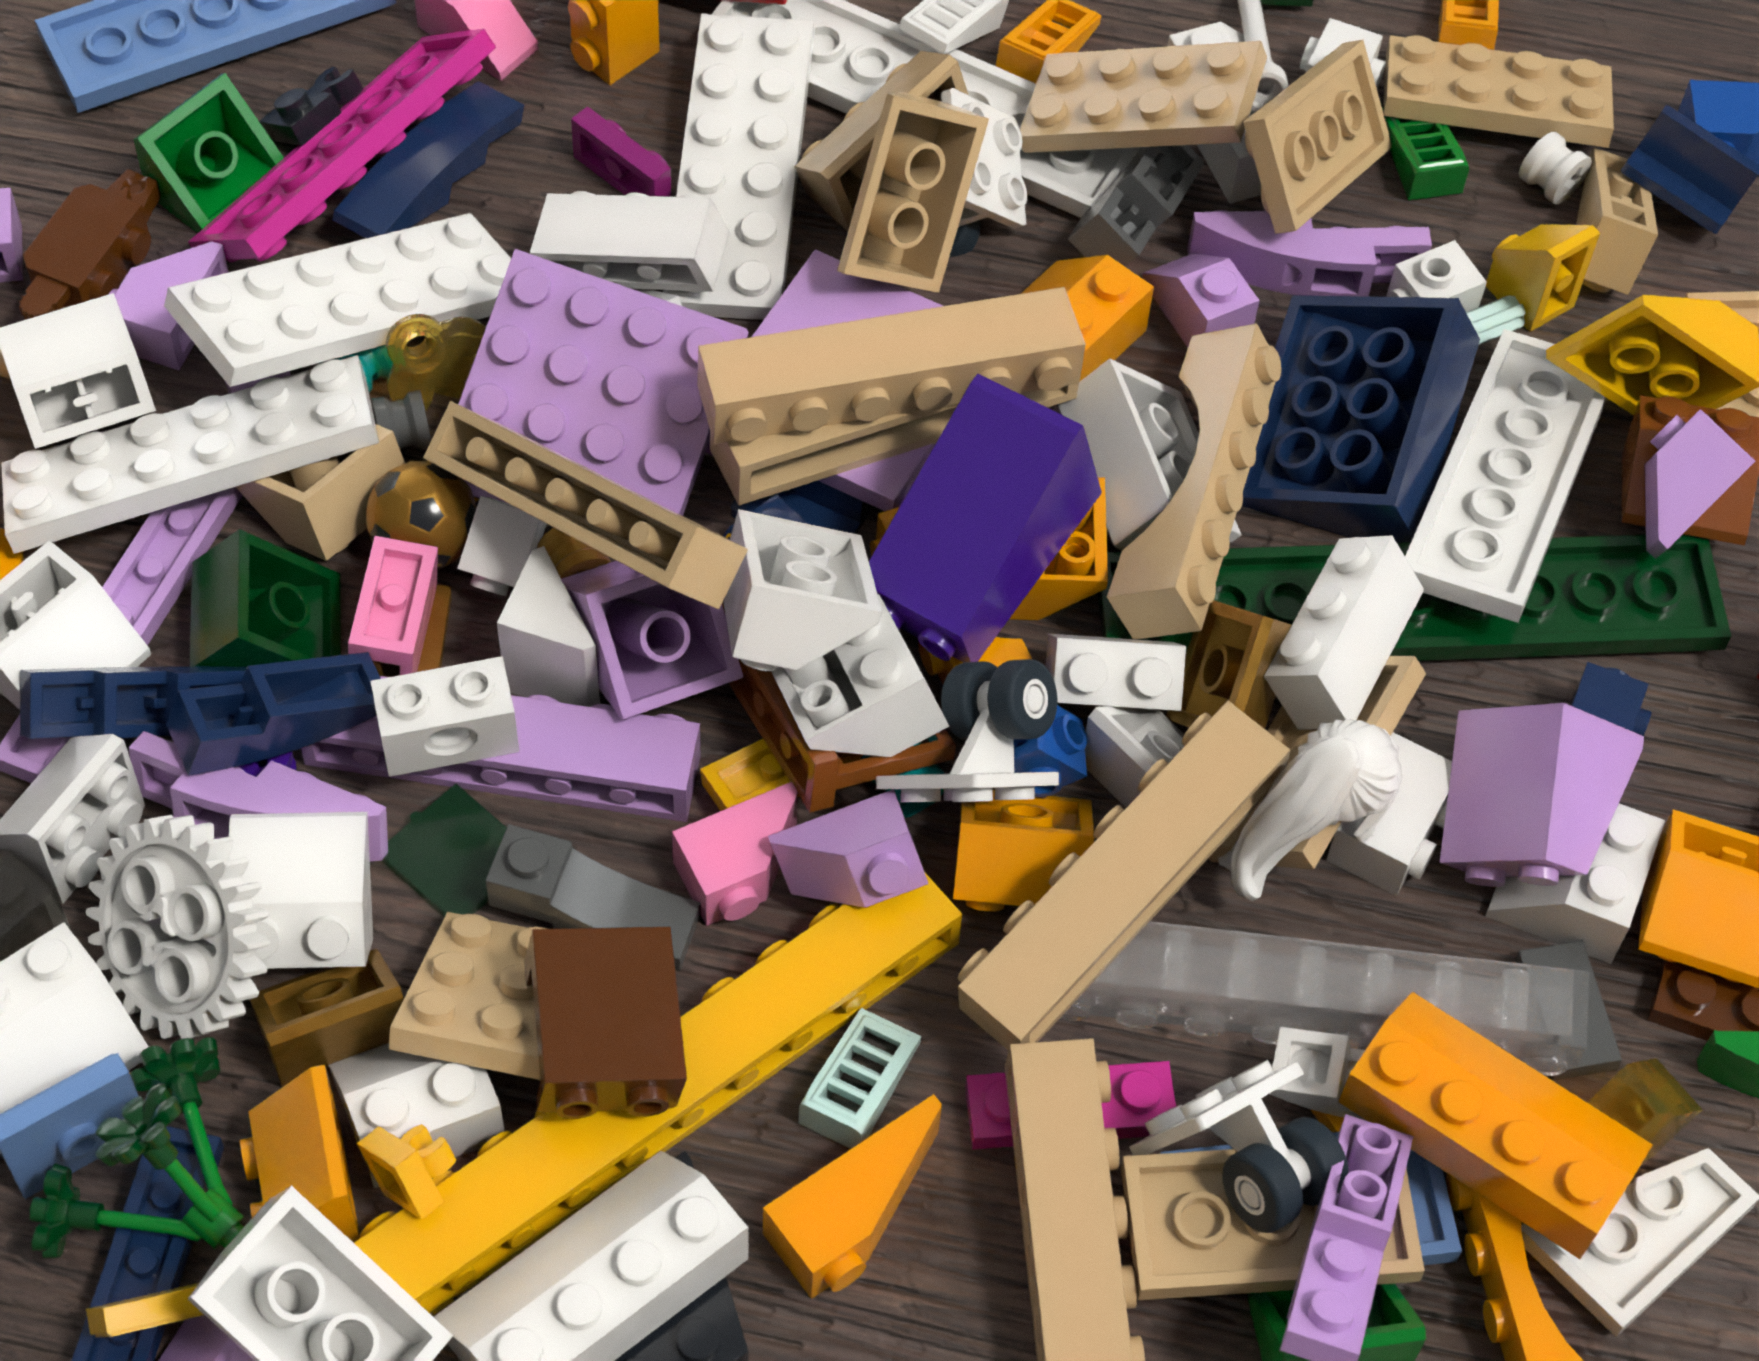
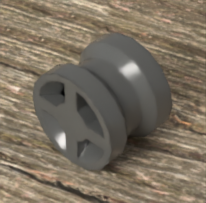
M420 390L409 391L403 399L390 401L384 396L371 399L375 424L392 430L400 449L413 447L419 452L427 450L431 439Z

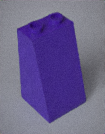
M980 374L974 377L869 560L877 594L883 600L898 630L902 629L917 637L920 644L928 652L941 660L949 661L951 657H954L963 663L979 661L1102 494L1084 426Z

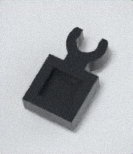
M330 67L317 77L315 85L309 90L295 88L278 97L274 102L275 108L259 122L272 141L302 146L342 113L339 105L354 99L364 88L353 69H348L340 75L336 67Z

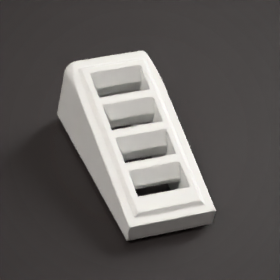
M924 0L901 19L899 29L936 52L946 54L999 29L1009 0Z

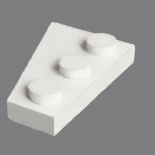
M1707 1148L1636 1177L1634 1182L1628 1185L1581 1259L1570 1254L1526 1224H1521V1231L1525 1249L1617 1337L1756 1205L1759 1195Z

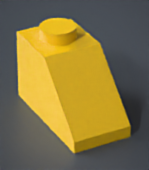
M1541 224L1521 236L1513 234L1504 239L1495 248L1492 254L1493 262L1487 277L1486 287L1497 299L1515 296L1518 303L1523 304L1526 311L1524 314L1525 324L1523 326L1531 332L1575 306L1600 232L1593 225Z

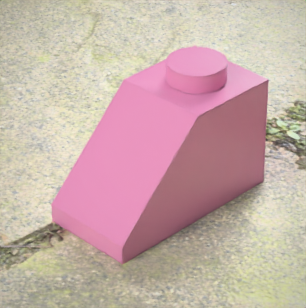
M415 0L417 25L430 35L484 28L496 48L480 63L483 66V70L500 81L538 50V41L510 0Z
M792 782L672 831L673 864L692 900L700 902L701 917L706 926L722 919L728 921L741 919L752 913L760 903L767 900L780 867L768 836L797 824L798 792Z

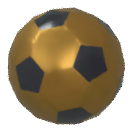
M410 461L388 471L374 486L367 500L366 526L372 543L374 537L379 536L438 547V570L450 565L461 557L477 505L471 488L462 478L430 461Z

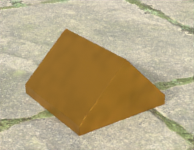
M1213 600L1209 604L1202 631L1193 632L1185 656L1181 711L1168 710L1166 717L1171 721L1190 727L1203 713L1206 712L1213 717L1227 701H1230L1265 729L1276 695L1264 678V675L1292 625Z
M376 948L369 952L366 966L324 967L260 990L259 995L251 998L250 1002L281 1086L284 1087L310 1067L325 1065L326 1071H330L329 1065L389 1043L390 1026L404 997L400 985Z

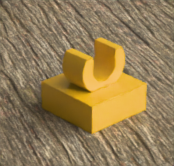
M420 1124L407 1131L399 1139L378 1126L357 1143L386 1197L421 1220L444 1202L432 1178L449 1170L456 1161L444 1137L440 1136L433 1141L426 1126Z

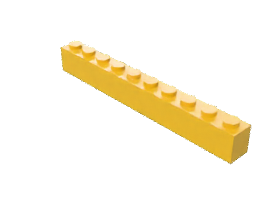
M926 873L929 884L866 908L848 904L840 906L838 903L827 906L813 918L806 931L790 942L780 940L769 946L758 957L754 967L735 980L732 977H726L718 981L705 993L699 1005L680 1017L687 1080L676 1107L667 1109L661 1114L647 1117L633 1116L627 1110L597 1111L595 1114L581 1119H566L558 1116L556 1112L540 1113L536 1111L534 1119L515 1132L503 1131L489 1139L479 1150L477 1158L457 1172L446 1171L433 1178L432 1180L444 1202L424 1219L421 1220L405 1208L398 1213L394 1211L385 1212L373 1219L362 1230L360 1239L354 1242V1244L429 1314L434 1316L454 1302L453 1298L500 1269L660 1151L666 1152L854 1019L861 1008L868 1009L959 944L962 913Z

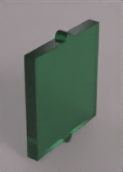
M456 783L422 813L415 811L410 815L411 822L388 841V853L382 859V862L444 917L447 912L462 915L474 914L488 902L486 878L507 829L505 825Z

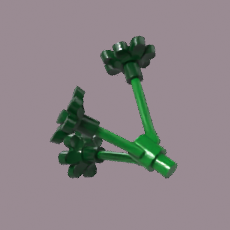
M191 1038L177 1040L171 1044L169 1054L160 1046H150L144 1049L139 1054V1057L145 1067L133 1070L130 1076L136 1090L146 1092L145 1102L140 1096L133 1098L121 1110L124 1117L123 1120L109 1117L103 1120L95 1131V1134L105 1141L97 1149L95 1155L107 1166L111 1167L119 1162L128 1164L142 1154L155 1170L164 1169L193 1202V1207L187 1212L183 1220L105 1210L103 1203L80 1200V1188L74 1187L72 1184L71 1169L55 1163L52 1169L48 1170L44 1179L43 1190L46 1199L34 1197L31 1203L30 1221L42 1222L34 1230L31 1240L32 1251H42L44 1259L60 1258L64 1251L67 1236L74 1228L99 1231L102 1225L177 1235L196 1242L202 1238L213 1249H216L219 1245L226 1248L244 1228L240 1223L244 1216L232 1206L233 1203L222 1183L198 1110L203 1102L197 1083L215 1079L220 1073L219 1059L217 1058L219 1055L218 1046L215 1038H203L196 1045ZM180 1113L184 1115L208 1189L207 1192L201 1188L176 1159L178 1150L169 1140L171 1135L166 1127Z

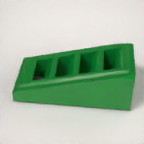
M1384 116L1392 144L1390 152L1408 200L1463 193L1470 168L1461 147L1448 125ZM1426 131H1427V133H1428V134L1414 135V136H1408V135H1407V134H1410V133H1418V132H1426ZM1430 145L1433 146L1429 148L1415 149V147H1423ZM1431 159H1437V160H1438V161H1431V162H1423V160H1431Z

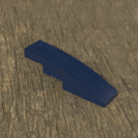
M477 81L445 102L441 108L408 132L405 139L398 146L385 154L336 207L333 213V221L364 238L407 229L449 203L451 187L454 182L485 164L488 145L521 125L524 104Z
M102 667L20 670V736L38 739L114 734L119 738L139 737L145 731L155 736L171 737L166 724L178 690L241 683L247 667Z

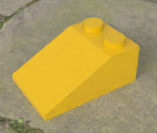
M1641 295L1546 349L1547 360L1632 415L1635 413L1640 395L1654 398L1675 397L1691 405L1718 409L1759 387L1758 327L1719 300Z

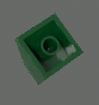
M241 529L192 562L190 667H247L341 655L340 573Z

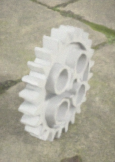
M172 815L144 819V823L128 825L125 827L126 836L112 838L109 841L113 855L98 858L96 861L100 871L106 878L89 882L88 886L100 898L99 906L86 909V915L99 922L100 931L88 937L89 943L103 947L104 955L96 964L100 970H111L113 978L109 982L115 994L120 992L126 994L123 1006L129 1015L141 1012L140 1027L144 1031L159 1027L161 1038L166 1039L180 1035L181 1039L226 1029L229 1027V1019L246 1014L242 1001L259 995V991L250 977L267 973L268 969L263 961L256 956V949L270 946L271 940L257 932L256 923L266 919L269 913L268 910L254 908L251 900L262 888L260 882L245 884L242 876L248 867V858L230 860L229 856L232 850L233 839L230 836L214 839V824L211 822L195 825L192 815L175 818Z

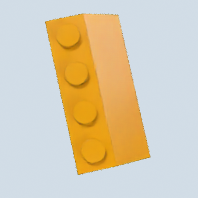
M1414 992L1386 1019L1349 1073L1338 1101L1368 1122L1381 1124L1387 1128L1414 1136L1411 1145L1412 1151L1578 1259H1581L1602 1228L1653 1145Z

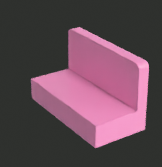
M379 536L374 537L348 642V654L369 652L372 661L400 665V675L417 672L437 588L438 547Z

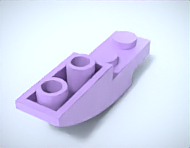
M1217 210L1212 212H1194L1187 252L1188 255L1194 253L1230 258L1248 284L1275 292L1308 296H1369L1372 283H1390L1395 264L1431 250L1432 242L1429 227L1390 226L1387 228L1332 227L1313 229L1311 218L1297 231L1275 234L1270 214L1266 211L1229 212Z
M145 731L129 746L130 760L142 797L171 808L173 818L192 815L195 825L211 822L214 824V839L229 836L231 814L368 812L370 862L382 861L388 853L386 807L375 803L364 795L353 794L321 781L307 772L296 771L272 760L257 777L246 773L239 767L188 776L174 742L167 741Z
M1345 1114L1337 1140L1344 1150L1349 1173L1344 1179L1340 1193L1336 1195L1344 1161L1331 1167L1324 1192L1317 1206L1287 1314L1288 1321L1280 1351L1310 1361H1358L1382 1257L1392 1231L1414 1136Z

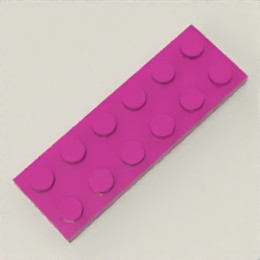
M483 28L423 36L371 81L358 96L347 102L340 109L341 114L304 145H298L189 240L190 246L193 248L211 241L222 244L225 258L229 263L239 259L264 261L278 253L287 243L284 236L297 224L304 225L321 215L327 208L324 200L337 189H345L360 180L367 172L364 165L376 154H384L398 146L406 137L403 131L414 120L424 119L436 112L444 104L445 100L442 96L450 88L468 82L481 72L483 66L480 62L496 48L486 30Z

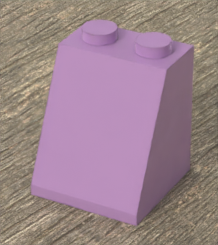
M613 561L561 579L596 645L599 689L621 719L624 720L744 678L738 658L732 657L726 616L722 605L720 609H716L667 588L618 561Z
M1566 703L1459 710L1440 863L1466 872L1465 881L1468 883L1489 887L1504 886L1506 877H1517L1521 882L1534 885L1553 886L1558 884L1559 876L1587 875L1641 755L1644 736Z

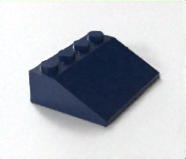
M1292 295L1275 346L1281 361V376L1275 383L1269 403L1268 420L1262 426L1256 446V460L1254 465L1250 467L1243 490L1242 507L1349 538L1393 536L1396 543L1412 542L1437 484L1480 342V338L1459 298Z

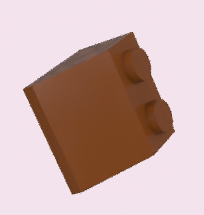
M1640 395L1622 452V523L1646 527L1645 463L1659 451L1650 441L1676 415L1687 423L1701 409L1745 450L1755 462L1683 534L1745 546L1759 476V417L1750 416L1734 408L1718 410L1691 405L1675 397L1654 398Z

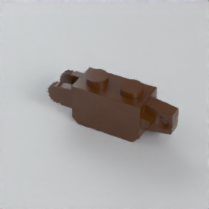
M127 169L106 190L93 184L76 187L71 191L23 254L31 284L25 290L26 295L21 296L22 300L19 301V309L24 320L108 295L113 289L119 288L120 283L134 264H140L148 254L151 245V235L148 231L147 222L161 197L157 180Z

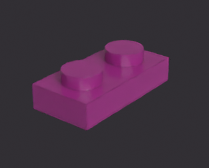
M588 106L571 118L574 158L624 195L628 193H642L648 196L671 197V168L657 152L647 151L628 137L619 124L613 120H605Z

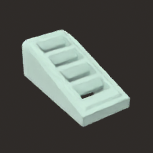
M861 1008L799 1105V1124L850 1149L867 1139L921 1043V1036ZM866 1031L898 1046L894 1055L862 1041ZM854 1053L885 1066L882 1074L851 1060ZM843 1072L873 1086L870 1093L840 1080ZM832 1092L861 1105L858 1112L856 1113L829 1100Z

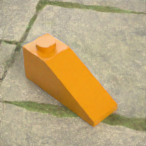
M934 1094L763 1207L764 1237L811 1299L828 1287L833 1292L846 1288L865 1271V1262L872 1255L939 1132L942 1104Z

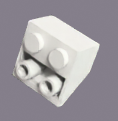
M114 293L0 328V349L35 449L156 411Z
M50 540L0 580V693L17 708L20 709V670L138 667L151 656L147 644L94 576Z
M878 595L882 615L878 625L799 670L778 667L776 670L771 671L810 749L893 757L949 727L880 595Z
M114 734L70 738L0 819L1 868L62 904L77 887L86 886L94 878L99 869L96 861L98 858L103 857L110 849L109 841L112 838L126 836L125 827L138 824L145 807L123 739Z

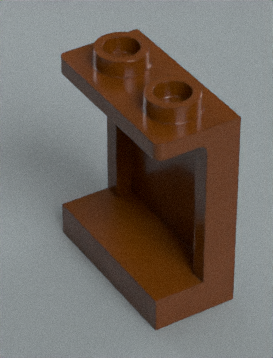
M671 926L532 929L524 965L526 986H533L540 1069V1086L536 1097L537 1111L540 1113L556 1112L558 1116L566 1119H581L589 1117L597 1111L627 1110L633 1116L647 1117L661 1114L667 1109L676 1107L685 1086L687 1074Z

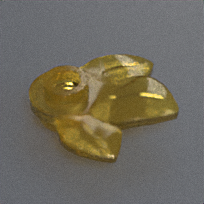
M412 314L398 320L391 327L386 338V350L393 362L386 384L392 401L403 399L409 391L420 390L426 412L431 404L434 392L439 395L461 398L486 327L475 319L462 316L438 321L429 315ZM417 336H425L424 341L416 347L406 346L411 339Z

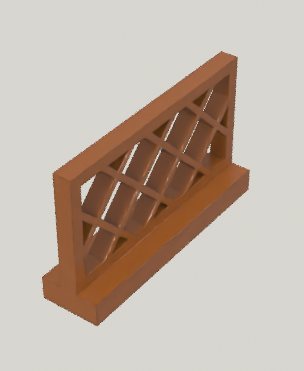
M738 658L744 678L729 682V685L789 781L795 786L799 797L809 813L834 807L837 789L876 780V776L895 775L954 760L956 744L945 729L928 737L927 743L911 746L893 757L870 755L868 758L844 764L835 751L810 749L772 672L749 667Z

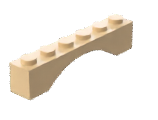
M1257 323L1192 335L1179 378L1199 414L1200 432L1195 456L1184 481L1166 508L1141 535L1122 550L1107 595L1109 602L1132 639L1137 640L1202 631L1209 604L1215 598L1216 580L1223 557L1229 551V537L1236 513L1243 504V490L1250 467L1254 465L1256 460V446L1262 426L1268 420L1269 403L1273 389L1281 376L1279 354L1273 346L1268 345Z

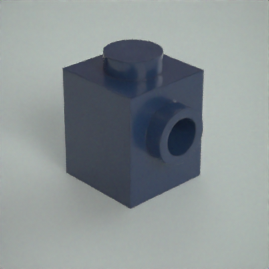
M1587 662L1573 694L1570 706L1642 736L1646 732L1652 714L1651 711L1641 708L1649 685L1648 683L1632 678L1619 669L1604 668Z

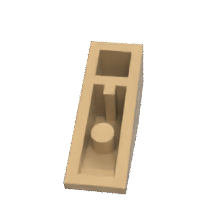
M1593 147L1589 156L1592 164L1584 180L1576 225H1593L1600 232V236L1583 284L1599 292H1609L1612 289L1628 295L1658 236L1652 195L1650 191L1620 171L1628 159Z

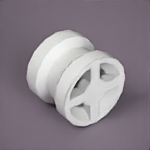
M1552 131L1542 137L1532 147L1524 158L1518 175L1528 185L1538 184L1544 189L1545 198L1558 205L1568 199L1581 185L1590 170L1592 160L1582 151L1572 152L1566 147L1565 138Z

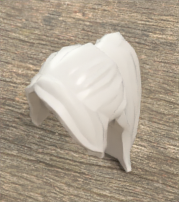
M1346 718L1343 721L1335 720L1333 723H1320L1317 731L1308 734L1307 743L1298 747V755L1290 761L1274 780L1268 794L1243 827L1239 839L1227 854L1218 858L1219 864L1231 871L1230 883L1236 894L1250 901L1260 898L1266 876L1279 860L1301 841L1317 835L1327 825H1336L1338 821L1352 822L1364 817L1353 835L1360 842H1365L1370 836H1374L1376 825L1395 800L1403 778L1399 761V747L1385 729L1370 725L1361 720L1356 721Z

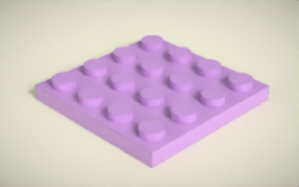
M514 249L459 405L498 422L683 516L710 441V428L697 386L698 346L747 338L749 332L744 327ZM464 480L471 488L475 498L480 499V496L505 502Z

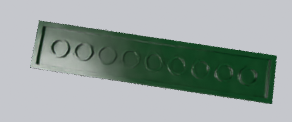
M1682 534L1665 552L1655 559L1646 550V535L1558 537L1551 539L1519 623L1422 593L1390 656H1415L1418 661L1725 650L1732 636L1709 539ZM1411 542L1397 543L1404 556H1406ZM1335 545L1229 548L1227 555L1223 557L1216 580L1214 601L1292 625ZM1107 552V589L1098 592L1102 636L1132 639L1107 598L1121 552ZM1193 632L1137 640L1175 642L1186 646L1187 653Z

